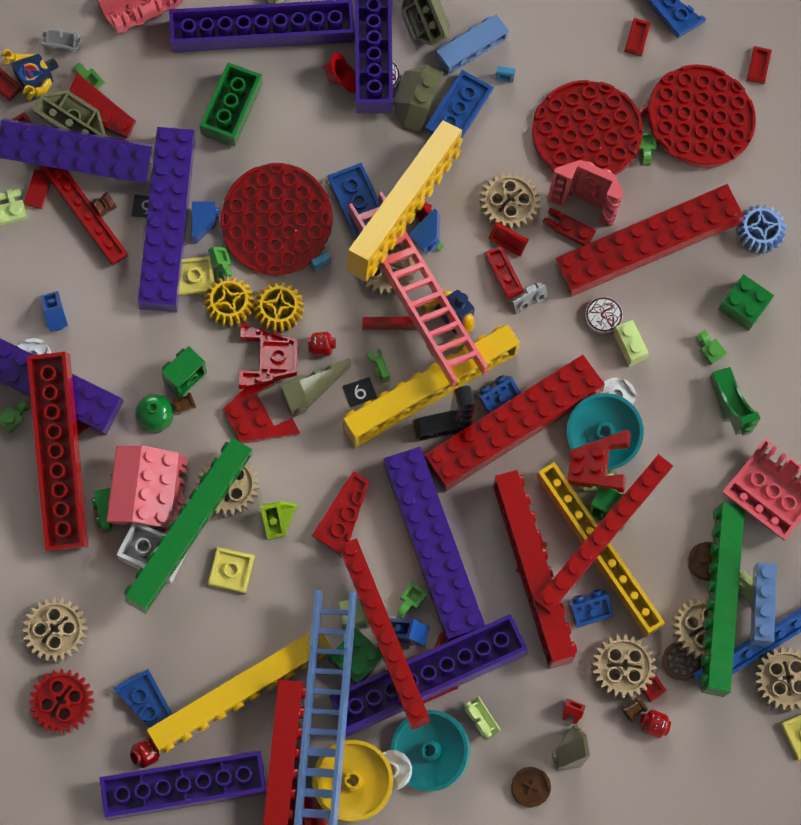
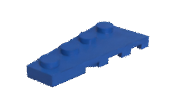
M646 0L677 39L706 21L704 16H699L690 5L686 6L680 0Z
M149 669L113 688L148 728L172 715Z

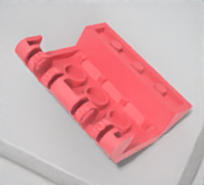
M96 0L106 21L117 34L124 33L135 25H142L146 20L157 18L169 9H176L179 5L183 4V0Z
M578 160L555 168L547 201L564 208L569 195L603 209L598 223L609 227L614 224L623 196V190L616 175L612 174L610 170L598 168L589 161Z
M765 438L722 493L785 541L801 520V475L798 478L796 477L801 470V465L789 457L785 464L781 466L780 464L787 456L785 453L781 454L778 461L774 463L770 460V457L775 454L777 447L774 445L766 454L765 452L772 443Z
M142 445L116 446L106 522L124 526L134 523L164 529L162 533H168L170 523L178 518L174 515V512H179L182 507L180 505L183 504L184 487L182 486H185V481L179 475L186 474L187 470L185 468L187 467L188 458L177 452Z

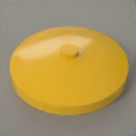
M346 740L344 744L338 819L347 822H359L375 816L387 804L393 789V772L387 758L378 748L361 740ZM336 744L328 749H336ZM320 757L315 768L334 769L335 758ZM312 777L313 789L332 790L333 778ZM316 797L324 810H331L332 798Z

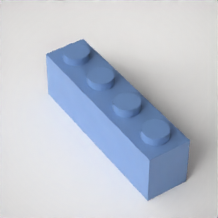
M497 14L492 17L489 16L478 26L470 27L465 34L454 37L447 45L442 44L436 51V60L449 75L508 39L509 30Z
M757 562L753 567L750 645L771 646L774 642L777 564Z

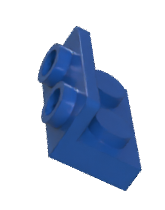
M501 375L494 380L493 384L481 387L478 390L479 392L475 394L476 398L482 402L488 414L521 394L511 376Z
M596 589L591 591L589 595H576L572 597V600L567 601L571 607L577 628L614 616L609 594L605 590Z

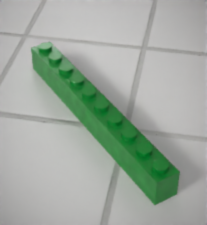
M232 438L229 443H224L221 448V455L219 458H214L210 465L211 470L209 473L203 474L200 479L201 484L198 489L194 488L191 492L188 504H183L180 508L179 517L176 521L173 520L170 523L167 535L159 539L157 543L158 548L155 552L149 554L144 569L140 568L138 570L134 584H129L124 592L125 602L144 614L148 612L251 458L252 449Z
M722 502L713 512L715 525L712 528L713 544L710 548L712 562L709 565L710 581L707 585L709 599L706 602L705 608L708 611L704 622L706 636L702 643L704 655L701 659L703 673L699 680L701 693L725 697L731 693L745 512L740 506Z

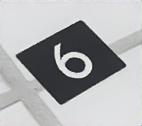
M134 195L132 217L147 218L149 196Z
M370 377L343 386L350 407L377 398Z

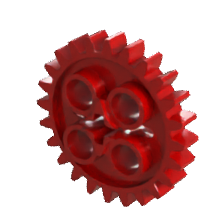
M60 669L59 674L52 670V676L45 673L46 679L38 678L40 685H33L36 692H30L34 699L28 702L34 706L29 710L30 712H36L32 718L34 720L39 719L37 723L39 726L45 723V731L51 727L52 734L57 729H59L61 735H63L64 729L71 733V727L79 730L77 724L80 722L85 725L83 718H90L87 711L94 710L93 707L89 706V704L95 702L94 699L89 698L94 694L93 691H87L91 687L90 684L83 685L86 679L83 677L78 680L79 673L77 672L72 676L70 669L67 674H64L63 669ZM56 684H63L61 692L56 693L53 691ZM71 686V690L66 694L67 688ZM74 693H79L81 696L77 702L70 701ZM64 698V700L66 701V703H65V704H62V703H61L60 706H59V703L57 702V700H58V699L62 700V699ZM46 701L53 702V706L49 710L43 709V704ZM58 708L55 717H52V714ZM63 711H70L68 719H60V714Z

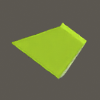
M277 501L260 505L267 540L286 536L298 503Z

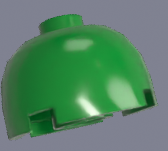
M149 394L138 402L135 409V418L144 431L160 433L172 424L174 410L170 401L164 396Z

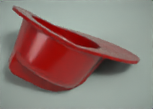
M334 53L331 61L323 65L328 81L332 84L341 85L350 93H355V71L347 63L343 55Z

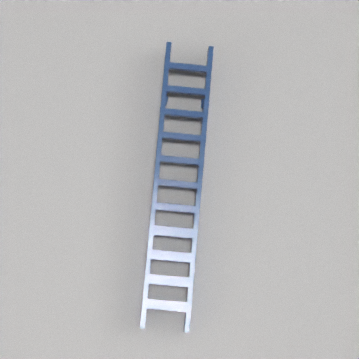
M315 590L294 825H302L303 817L330 819L329 825H338L358 595L354 591H350L348 610L322 609L323 592ZM321 614L347 615L346 630L321 629ZM319 634L344 635L345 650L318 648ZM318 654L344 655L343 670L316 668ZM316 674L342 675L341 690L315 688ZM314 694L341 695L339 710L314 709ZM312 714L338 715V730L311 728ZM310 735L337 736L336 749L309 747ZM308 756L334 757V769L307 768ZM307 776L333 778L332 790L306 788ZM305 797L332 798L331 810L304 809Z

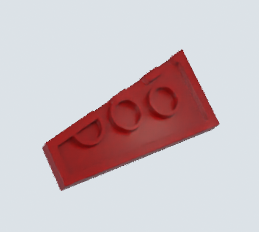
M76 73L69 91L99 110L103 126L129 138L136 120L89 83L83 76Z
M353 471L311 536L341 555L338 545L351 539L369 481Z

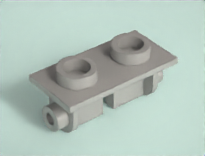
M49 28L43 30V37L45 38L41 45H45L47 48H63L65 51L73 52L77 51L81 45L79 43L80 35H77V33L64 31L63 37H60V30Z
M535 282L533 285L525 288L527 294H521L508 299L510 305H514L515 314L525 311L547 298L546 284L543 285L542 282Z

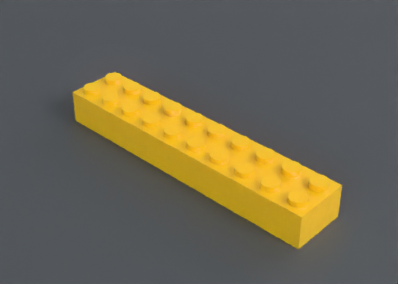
M445 121L440 123L349 248L346 272L365 282L370 276L373 277L379 263H383L389 249L392 250L395 247L396 239L399 236H403L407 224L413 222L417 210L420 211L424 206V200L427 197L430 198L434 191V186L436 184L439 185L442 181L444 172H448L452 166V161L458 159L461 153L459 148L463 141L461 129Z
M508 324L496 327L492 331L493 333L488 336H480L476 343H474L488 366L487 372L516 356L518 353L520 342ZM463 346L460 352L455 355L453 353L447 355L445 360L450 361L469 352ZM470 359L450 367L457 378L456 386L453 388L439 365L433 363L422 374L421 372L414 374L408 382H400L394 387V390L390 392L385 391L373 402L371 400L365 402L361 409L348 412L345 418H343V430L355 448L452 393L454 389L464 386L481 376L482 373L474 360Z

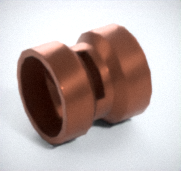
M107 192L100 199H95L91 202L101 217L105 216L107 211L117 208L114 200Z

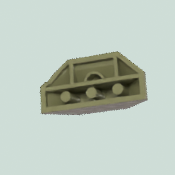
M402 0L401 10L414 41L434 46L448 37L450 25L440 0Z
M427 64L404 72L393 100V106L404 129L418 134L422 133L444 76V69Z
M68 90L42 94L32 109L35 114L52 127L106 136L99 110Z

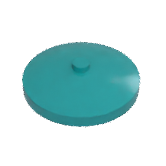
M610 393L595 394L581 401L572 411L567 423L568 444L570 449L573 450L624 430H629V448L609 451L607 470L616 469L630 462L640 450L644 437L643 421L635 406L625 398Z
M427 710L430 718V723L411 730L407 718L401 722L393 735L391 750L404 753L410 760L412 776L407 783L409 786L421 791H439L456 783L465 772L470 758V743L464 728L454 717L441 711Z

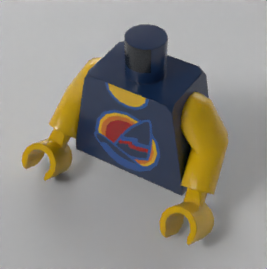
M5 49L1 56H5L3 60L5 64H8L10 61L12 62L13 72L24 88L22 94H27L28 100L48 92L53 82L51 71L59 68L54 58L44 62L40 54H17L9 49Z
M442 290L469 334L475 326L473 318L475 308L468 301V296L460 290L454 292ZM437 299L418 306V309L423 306L426 308V312L422 315L430 313L433 306L435 310L442 308ZM446 314L441 315V318L447 324L451 323ZM457 336L455 338H451L447 341V343L456 340L459 337ZM462 345L453 347L452 350L460 348Z

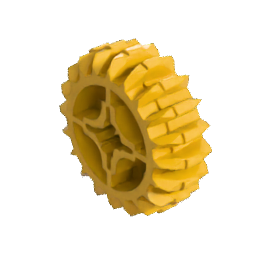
M228 276L226 281L219 278V284L213 282V288L208 287V293L204 295L206 299L204 306L207 307L205 311L210 313L209 318H215V323L217 324L222 321V326L229 322L230 327L233 326V322L240 325V319L246 322V315L251 316V310L255 308L253 304L255 297L252 296L253 290H249V284L244 285V280L242 279L237 282L236 277L230 281ZM229 290H235L238 292L231 293ZM222 292L223 297L214 303L217 295ZM227 297H228V299H230V301L232 302V306H231V304H229V302L227 301ZM245 300L243 307L237 311L236 306ZM227 310V311H229L231 314L223 313V312H221V311Z
M275 282L274 287L268 284L267 290L262 288L261 294H257V300H254L256 307L253 310L254 313H257L255 315L256 320H260L261 326L266 324L267 330L273 327L274 333L277 331V328L284 332V327L290 331V324L297 326L296 320H302L300 315L304 314V309L302 308L304 307V302L301 301L302 295H297L298 290H292L291 284L287 288L284 282H282L281 286H278V283ZM277 295V297L274 300H268L269 298ZM284 296L288 297L293 302L294 306L290 305V303L285 302ZM280 301H281V306H282V307H280V309L278 310V314H277V309H276V308L278 307V305L280 304ZM264 309H268V311L272 312L274 314V319L269 317L265 313ZM283 315H289L288 317L281 319Z

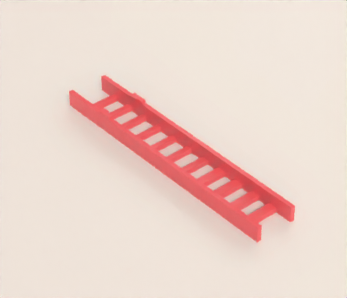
M381 192L379 193L378 200L382 204L386 198ZM349 204L348 214L360 233L365 228L364 222L370 220L378 208L358 214L353 204ZM405 231L402 237L399 236L396 239V245L403 242L406 249L387 256L383 263H379V266L451 387L456 386L457 378L450 367L470 359L474 360L482 375H485L488 368L487 364ZM409 257H412L415 262L414 265L393 272L389 266ZM416 271L421 272L424 279L402 287L398 281V278ZM429 285L433 294L412 302L406 294L407 292ZM437 299L442 308L420 317L415 307ZM441 315H447L451 323L432 331H428L423 323ZM452 329L456 330L459 338L441 346H437L432 338ZM458 345H465L469 353L453 360L446 361L441 353Z

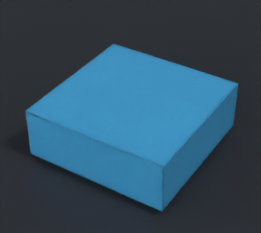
M497 66L495 80L513 82L515 68Z
M328 252L311 260V268L314 273L330 264L331 257Z

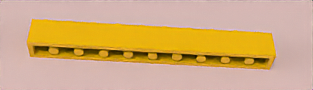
M553 462L540 470L536 478L580 543L583 544L598 524L556 463ZM609 543L594 563L646 638L662 628L665 622L611 543Z
M310 632L147 729V734L159 754L162 752L166 754L175 748L174 745L180 741L182 743L187 742L193 737V733L205 731L213 721L220 722L225 719L228 712L240 710L245 706L243 703L251 700V702L262 696L261 693L263 691L275 689L278 686V679L290 680L296 675V671L308 669ZM319 634L318 648L331 649V645L324 634ZM318 654L317 659L321 661L329 656V654Z

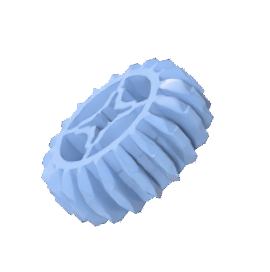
M757 204L755 208L751 205L748 210L745 209L743 211L742 224L736 226L738 227L736 234H740L738 240H744L742 246L749 245L748 251L754 248L755 253H758L759 249H761L763 254L766 253L767 249L771 252L774 247L778 248L784 240L783 236L786 235L784 230L786 224L782 223L784 217H778L780 211L774 213V207H771L769 210L767 209V204L763 208ZM756 218L755 223L747 226L749 220ZM775 232L773 238L766 240L767 234Z

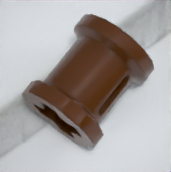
M190 392L179 399H172L178 415L187 409L196 408Z
M635 697L632 703L621 708L630 722H633L634 718L640 713L648 710L639 697Z

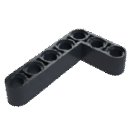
M461 386L454 389L450 411L414 419L412 423L416 439L422 441L455 434L469 427L472 424L475 410L471 386Z

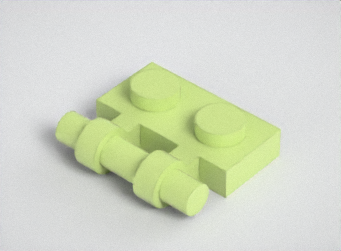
M12 188L6 189V192L0 193V201L9 199L10 202L0 205V226L27 219L23 200L15 201L14 198L22 196L20 188L14 190Z

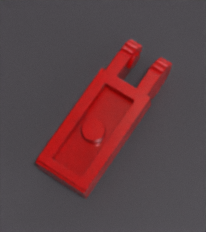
M550 208L548 213L560 220L558 224L550 218H544L542 221L543 224L552 228L556 233L582 246L589 244L596 233V230L553 208Z

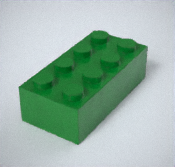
M227 62L200 123L201 135L235 147L261 89L262 74Z

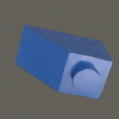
M215 201L192 202L193 243H198L216 226V219H219V208L215 207Z
M435 208L408 234L410 239L426 255L429 252H433L440 242V214Z
M59 292L41 295L40 299L49 331H59L68 326Z
M389 618L399 642L425 646L429 626L414 619Z

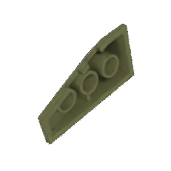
M350 358L329 365L325 369L326 371L322 372V370L318 369L313 371V374L307 378L302 375L280 385L281 397L291 416L295 414L299 416L305 413L351 367Z
M578 725L571 727L555 749V753L552 754L553 765H557L558 770L580 768L590 757L587 735L581 732Z

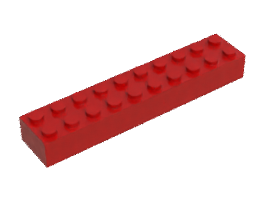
M725 184L556 257V266L570 296L573 297L742 224L744 215L729 185Z
M65 351L27 356L45 551L87 548L89 544L71 357Z
M582 354L424 454L427 466L446 492L572 412L587 397L603 392L605 383Z
M518 470L496 475L493 489L549 669L572 663L576 656L575 653H577V647L575 642H571L569 634H572L569 623H565L564 615L566 613L563 604L559 603L549 614L535 602V599L554 578L552 567H548L546 559H548L547 551L545 548H542L540 543L542 541L541 532L539 529L536 530L535 522H537L535 513L530 511L529 504H531L529 494L525 493L523 488L525 486L524 477L519 475Z

